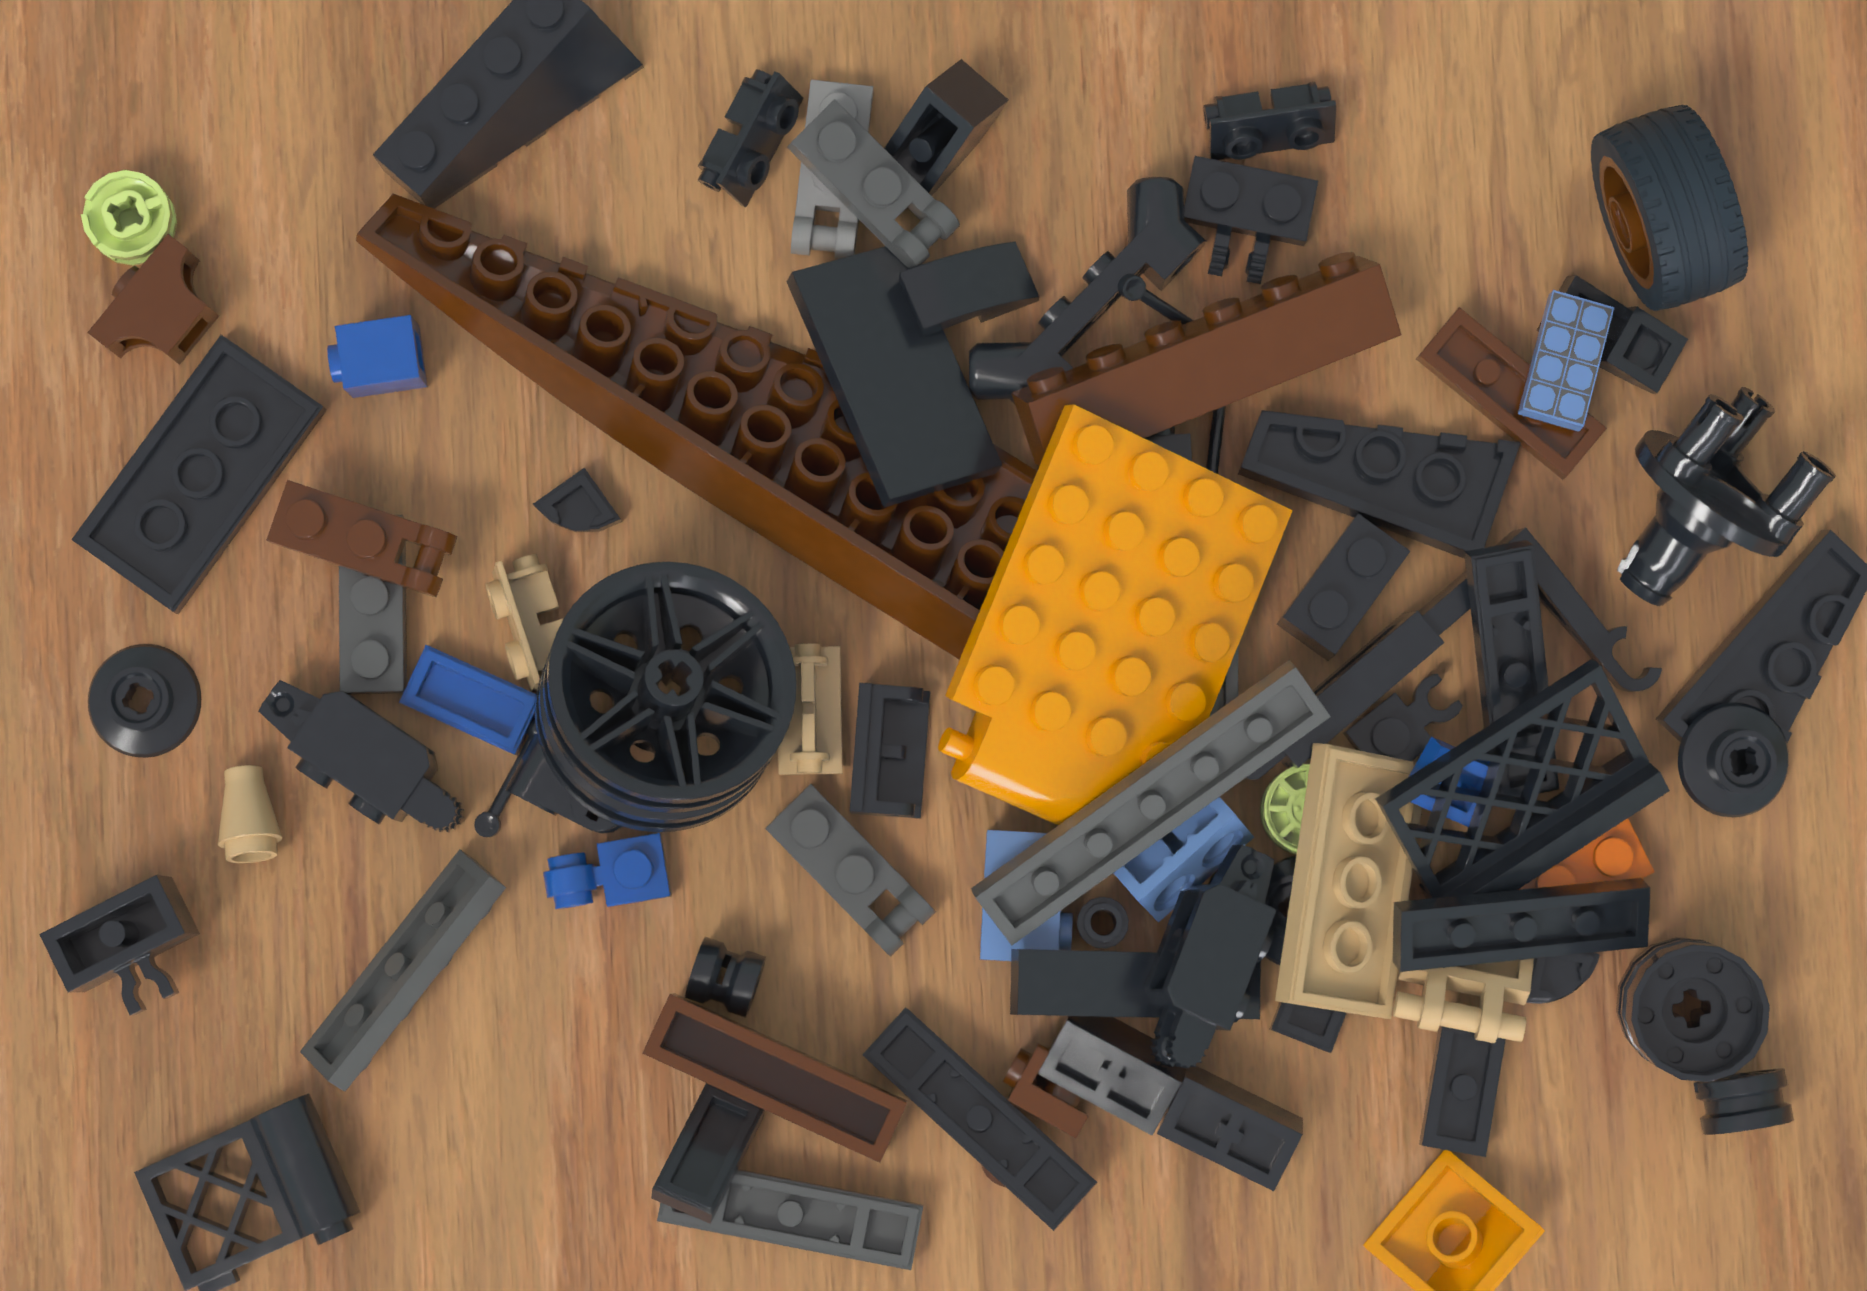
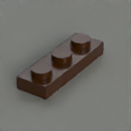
M1460 307L1416 358L1417 361L1516 442H1521L1520 445L1562 480L1569 475L1607 429L1588 412L1584 427L1579 432L1519 415L1518 410L1530 365Z

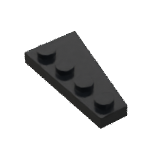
M1262 410L1238 475L1351 517L1360 514L1375 526L1465 559V551L1485 547L1521 442L1498 440L1496 443L1467 440V435L1442 432L1439 436L1403 432L1402 427L1377 425L1376 428L1345 425L1343 420Z
M1821 530L1656 717V720L1681 742L1688 726L1707 709L1724 703H1744L1755 706L1772 717L1781 728L1788 743L1792 735L1789 730L1805 699H1811L1822 677L1818 675L1833 645H1839L1867 591V564L1832 530ZM1745 749L1733 750L1731 752L1732 773L1746 770L1748 764L1744 754Z

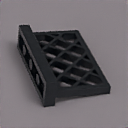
M1592 658L1375 798L1417 874L1421 882L1419 886L1426 899L1518 890L1670 790L1661 772L1649 762L1602 666ZM1592 685L1597 698L1589 721L1565 717L1572 697ZM1607 716L1612 725L1605 724ZM1530 724L1545 726L1535 756L1511 752L1519 731ZM1561 729L1584 733L1574 762L1551 759ZM1600 736L1619 739L1625 750L1601 767L1590 765ZM1476 759L1490 761L1481 791L1457 787L1463 767ZM1507 764L1530 768L1520 797L1497 794ZM1546 771L1569 774L1564 791L1547 802L1537 800ZM1422 794L1436 797L1427 826L1405 822L1399 811L1400 808ZM1452 799L1476 803L1467 832L1443 828ZM1492 806L1516 810L1510 826L1494 836L1482 835ZM1414 837L1422 838L1420 846L1417 844ZM1438 841L1461 844L1457 860L1434 874L1430 863Z

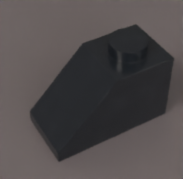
M961 59L926 85L884 149L932 196L978 145L1009 99Z

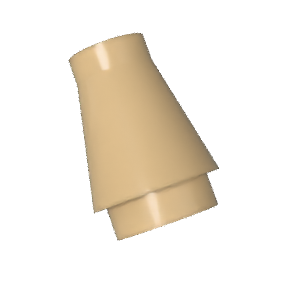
M245 765L225 770V789L218 846L225 848L226 861L231 863H254L276 857V843L282 840V835L264 783L263 768L255 765Z

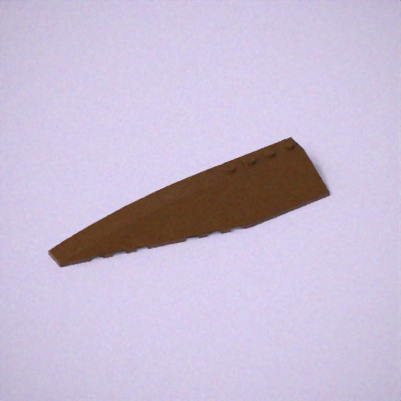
M392 194L357 233L356 242L467 332L567 407L704 500L960 660L1037 470L994 444L1002 462V466L996 474L884 508L816 350L808 348L806 355L771 342L773 334L751 326L748 327V330L732 328L717 322V314L619 277L615 284L587 274V265L563 257L561 263L533 254L526 251L527 243L504 234L502 239L490 238L472 231V224L469 221L396 194Z

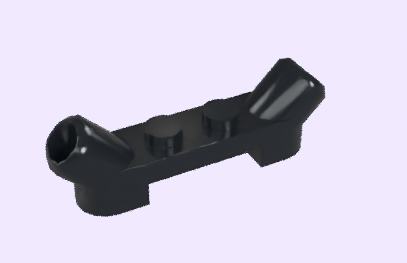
M1146 177L1137 179L1128 188V245L1117 257L1109 251L1105 252L1087 270L1082 279L1089 285L1072 302L1065 296L1061 297L1043 315L1038 324L1045 330L1033 342L977 343L969 350V390L977 400L1010 399L1014 403L1011 393L1027 387V379L1031 375L1053 367H1063L1064 372L1073 369L1062 356L1121 297L1118 292V283L1124 275L1134 274L1141 277L1144 274L1162 291L1201 250L1207 240L1184 221V189L1179 183L1169 177Z

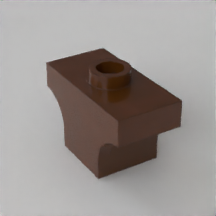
M167 234L140 268L133 266L121 276L112 291V296L115 299L87 333L119 358H122L127 352L135 348L152 347L164 352L180 365L219 317L195 293L193 276L200 260L180 242Z

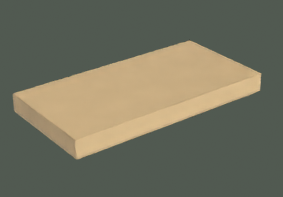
M1313 743L1275 1001L1377 1018H1392L1398 968L1393 963L1394 902L1409 901L1413 867L1375 798L1408 778L1416 762L1330 744ZM1409 802L1399 809L1406 823L1420 825L1422 807Z

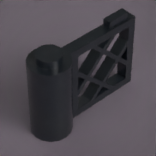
M310 1094L283 1103L242 1124L134 1172L184 1291L198 1286L199 1291H218L240 1281L236 1268L313 1234L317 1245L325 1243L353 1230L354 1228L349 1217L360 1213V1209ZM239 1139H243L252 1160V1166L245 1185L214 1172L223 1147ZM208 1154L203 1168L190 1163ZM178 1169L199 1178L188 1210L167 1202L158 1181V1176ZM259 1179L265 1193L255 1189ZM210 1183L240 1194L229 1227L198 1215ZM251 1199L272 1207L282 1230L281 1234L262 1241L240 1232ZM175 1218L183 1220V1224L180 1230L175 1221ZM194 1225L225 1238L216 1263L199 1271L196 1270L187 1249ZM235 1242L249 1247L231 1256Z

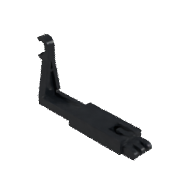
M1527 528L1511 531L1496 544L1501 545L1527 540L1534 545L1539 600L1585 650L1590 658H1593L1602 666L1607 678L1615 687L1622 691L1636 692L1646 690L1657 682L1662 668H1644L1642 674L1636 679L1631 678L1614 659L1612 648L1618 640L1626 639L1627 626L1614 627L1607 630ZM1463 572L1419 611L1402 613L1312 691L1331 717L1245 779L1256 780L1261 778L1280 761L1285 767L1294 766L1299 768L1311 758L1313 743L1327 744L1445 642L1439 635L1471 609L1467 572Z

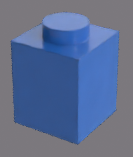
M411 315L335 326L337 344L328 345L327 347L330 373L333 382H342L343 389L352 398L428 387L420 327Z

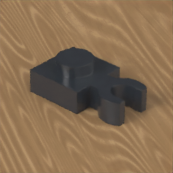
M1434 674L1425 678L1416 686L1413 692L1412 703L1408 706L1394 693L1343 734L1356 750L1413 761L1423 752L1431 738L1424 727L1429 723L1442 724L1448 722L1459 714L1463 705L1457 700L1445 710H1436L1430 706L1427 698L1431 688L1437 686L1442 681L1438 674Z

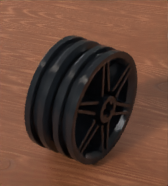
M652 562L620 570L607 576L587 590L573 604L556 633L540 676L535 698L536 731L543 755L557 780L575 800L597 816L614 824L640 831L675 832L709 823L732 810L751 792L785 737L794 713L797 682L792 653L782 629L765 605L745 587L719 572L702 566L679 562ZM687 627L697 630L701 638V642L693 646L690 651L681 648L683 643L680 630ZM620 634H627L635 640L637 649L614 642V639ZM726 678L737 680L742 687L741 694L719 684V682ZM662 680L665 686L672 681L681 688L679 694L677 695L674 689L668 694L662 692L658 688L660 681ZM604 692L612 699V708L606 713L596 711L590 702V696L593 693ZM700 736L712 737L718 743V751L707 756L699 754L697 738ZM635 745L642 750L653 752L654 759L649 762H640L634 759L630 752L631 746Z

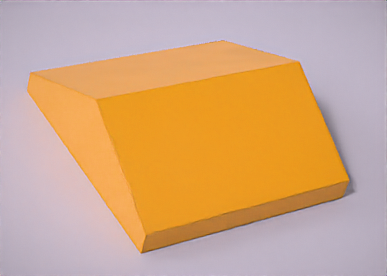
M1444 1150L1366 1240L1363 1246L1414 1291H1494L1545 1230L1451 1151Z

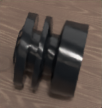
M1675 937L1650 945L1630 962L1618 985L1616 1013L1624 1037L1641 1057L1681 1080L1711 1082L1735 1074L1756 1056L1768 1033L1770 1005L1762 980L1744 959L1701 939ZM1686 990L1689 995L1701 1000V1008L1691 1010V1021L1686 1022L1683 1016L1672 1011L1673 1004L1683 1002V991Z

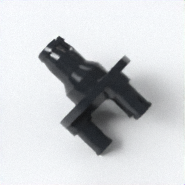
M1741 387L1731 404L1716 395L1710 394L1705 399L1704 405L1679 437L1658 430H1649L1635 446V454L1639 463L1660 489L1657 491L1656 515L1634 542L1627 558H1622L1617 571L1622 574L1620 581L1629 590L1652 605L1663 606L1673 598L1671 594L1686 582L1708 553L1730 547L1733 542L1764 556L1778 557L1782 555L1795 535L1803 527L1804 523L1801 517L1827 484L1836 477L1835 473L1824 462L1814 455L1803 451L1770 495L1763 494L1749 480L1741 467V463L1744 461L1741 453L1767 419L1775 413L1773 406L1759 394L1753 400L1751 397L1754 393L1749 388Z

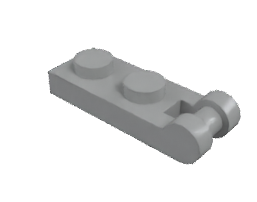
M811 80L805 128L835 99L869 133L874 94L873 86ZM801 162L791 238V254L810 256L811 250L835 252L836 259L855 255L859 219ZM816 210L839 212L838 227L814 225Z

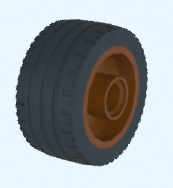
M1688 105L1658 109L1640 117L1623 121L1621 124H1615L1596 134L1591 144V168L1594 187L1603 221L1614 251L1634 292H1636L1642 303L1653 311L1679 307L1680 305L1696 301L1699 298H1705L1721 292L1744 280L1748 271L1749 256L1746 230L1733 181L1710 130L1706 127L1701 117L1696 114V111L1692 110Z

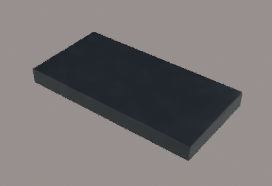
M886 246L793 271L786 281L884 508L996 474L1002 466V462L944 330L922 336L899 282L900 272L910 268L904 265Z
M220 335L71 540L169 610L179 614L327 409L226 337Z

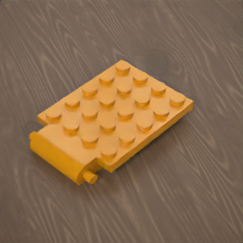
M1074 404L1065 405L945 694L950 700L976 711L967 734L948 727L940 738L938 750L956 758L951 771L952 778L1051 823L1060 825L1209 718L1293 510Z

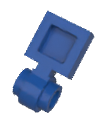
M660 833L597 843L600 866L594 867V864H587L586 854L581 852L548 858L549 871L543 872L547 898L554 897L555 909L592 904V891L597 890L599 886L604 887L607 907L671 897Z

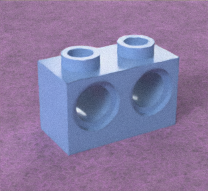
M1218 797L1114 872V875L1135 899L1160 922L1174 909L1180 891L1204 883L1219 869L1232 845H1246L1254 836L1227 804Z

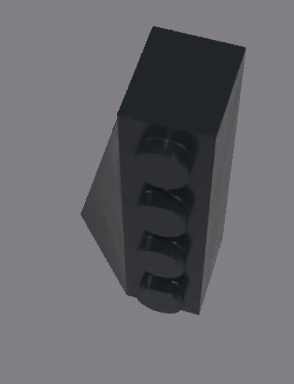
M512 0L373 153V156L383 171L418 202L435 209L497 167L499 161L523 145L527 147L545 135V130L576 109L579 112L598 99L599 94L622 78L628 79L643 69L644 66L582 0Z

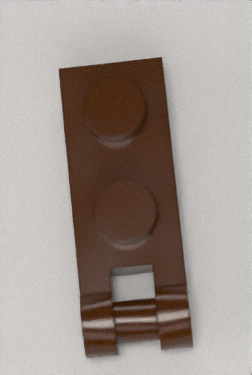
M287 480L266 540L272 544L432 597H437L443 581L442 578L438 577L445 554L452 555L458 536ZM406 541L421 546L413 568L398 564Z

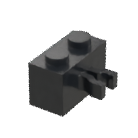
M155 875L39 935L68 993L87 992L119 975L122 980L121 994L129 1015H137L147 1009L139 997V987L142 983L135 971V967L139 965L145 979H151L158 985L163 999H168L178 994L179 991L172 977L156 965L154 957L200 933L173 878Z

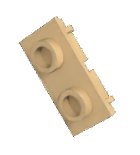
M537 554L514 560L512 563L515 572L506 574L502 561L496 562L492 572L494 581L485 584L495 618L498 620L507 617L514 641L505 643L513 675L516 680L526 677L531 692L537 691L540 680L539 675L542 674L556 633L563 619L543 625L539 624L538 614L558 609L559 605L548 574L547 564L540 565Z
M795 644V647H790L796 672V701L789 728L778 747L779 775L843 774L841 647H821L820 644Z

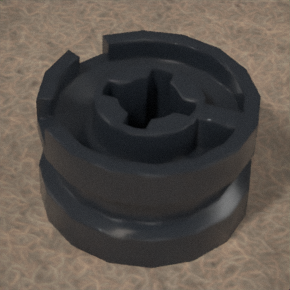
M1785 1069L1758 1070L1733 1074L1713 1082H1694L1696 1099L1704 1102L1706 1113L1700 1118L1702 1133L1704 1135L1734 1133L1767 1128L1794 1121L1792 1106L1784 1102L1782 1088L1787 1086Z

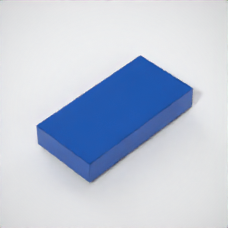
M425 645L399 703L517 756L528 734L529 724L535 718L536 694Z

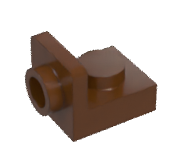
M1037 1043L1032 1054L1020 1048L1002 1081L1012 1087L1007 1100L1068 1135L1077 1138L1088 1118L1086 1113L1077 1109L1082 1098L1050 1080H1047L1043 1089L1032 1084L1050 1049L1040 1043Z

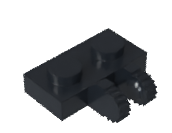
M1195 156L1184 204V221L1216 229L1208 274L1222 277L1223 270L1227 268L1230 248L1228 246L1231 232L1255 236L1252 252L1248 255L1245 269L1247 274L1246 282L1261 284L1270 240L1299 246L1305 245L1318 180Z

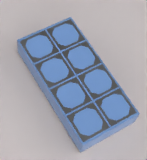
M1553 290L1548 295L1518 410L1519 415L1577 432L1584 427L1614 307Z

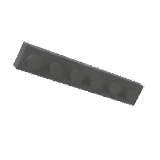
M1288 660L972 887L971 890L977 901L1012 946L1331 716L1295 665Z

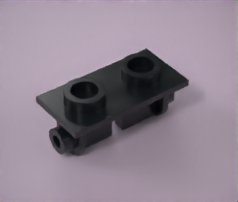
M756 69L751 78L744 77L742 85L725 115L729 122L741 126V130L738 135H734L718 128L703 159L698 164V167L702 170L698 178L701 184L717 192H720L722 188L743 207H747L755 190L759 189L765 182L769 173L770 161L784 135L789 133L794 127L798 117L799 106L804 99L780 73L775 71L771 76L764 71Z
M1309 82L1303 85L1271 89L1270 97L1273 109L1262 110L1258 91L1224 97L1216 96L1214 99L1215 103L1203 105L1205 126L1207 130H1210V159L1232 158L1242 160L1261 153L1288 149L1308 150L1321 144L1334 143L1336 101H1331L1329 87L1317 88L1315 82Z

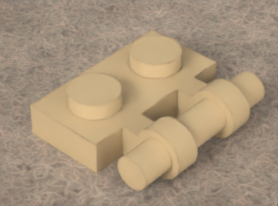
M1534 959L1406 972L1399 971L1398 980L1423 985L1422 996L1398 991L1394 1003L1393 1017L1417 1021V1028L1435 1032L1438 1031L1439 1026L1473 1032L1475 1040L1495 1043L1497 1038L1522 1042L1526 1028V1017L1503 1013V1001L1520 1005L1526 1004L1531 991ZM1446 990L1480 996L1479 1008L1445 1001Z

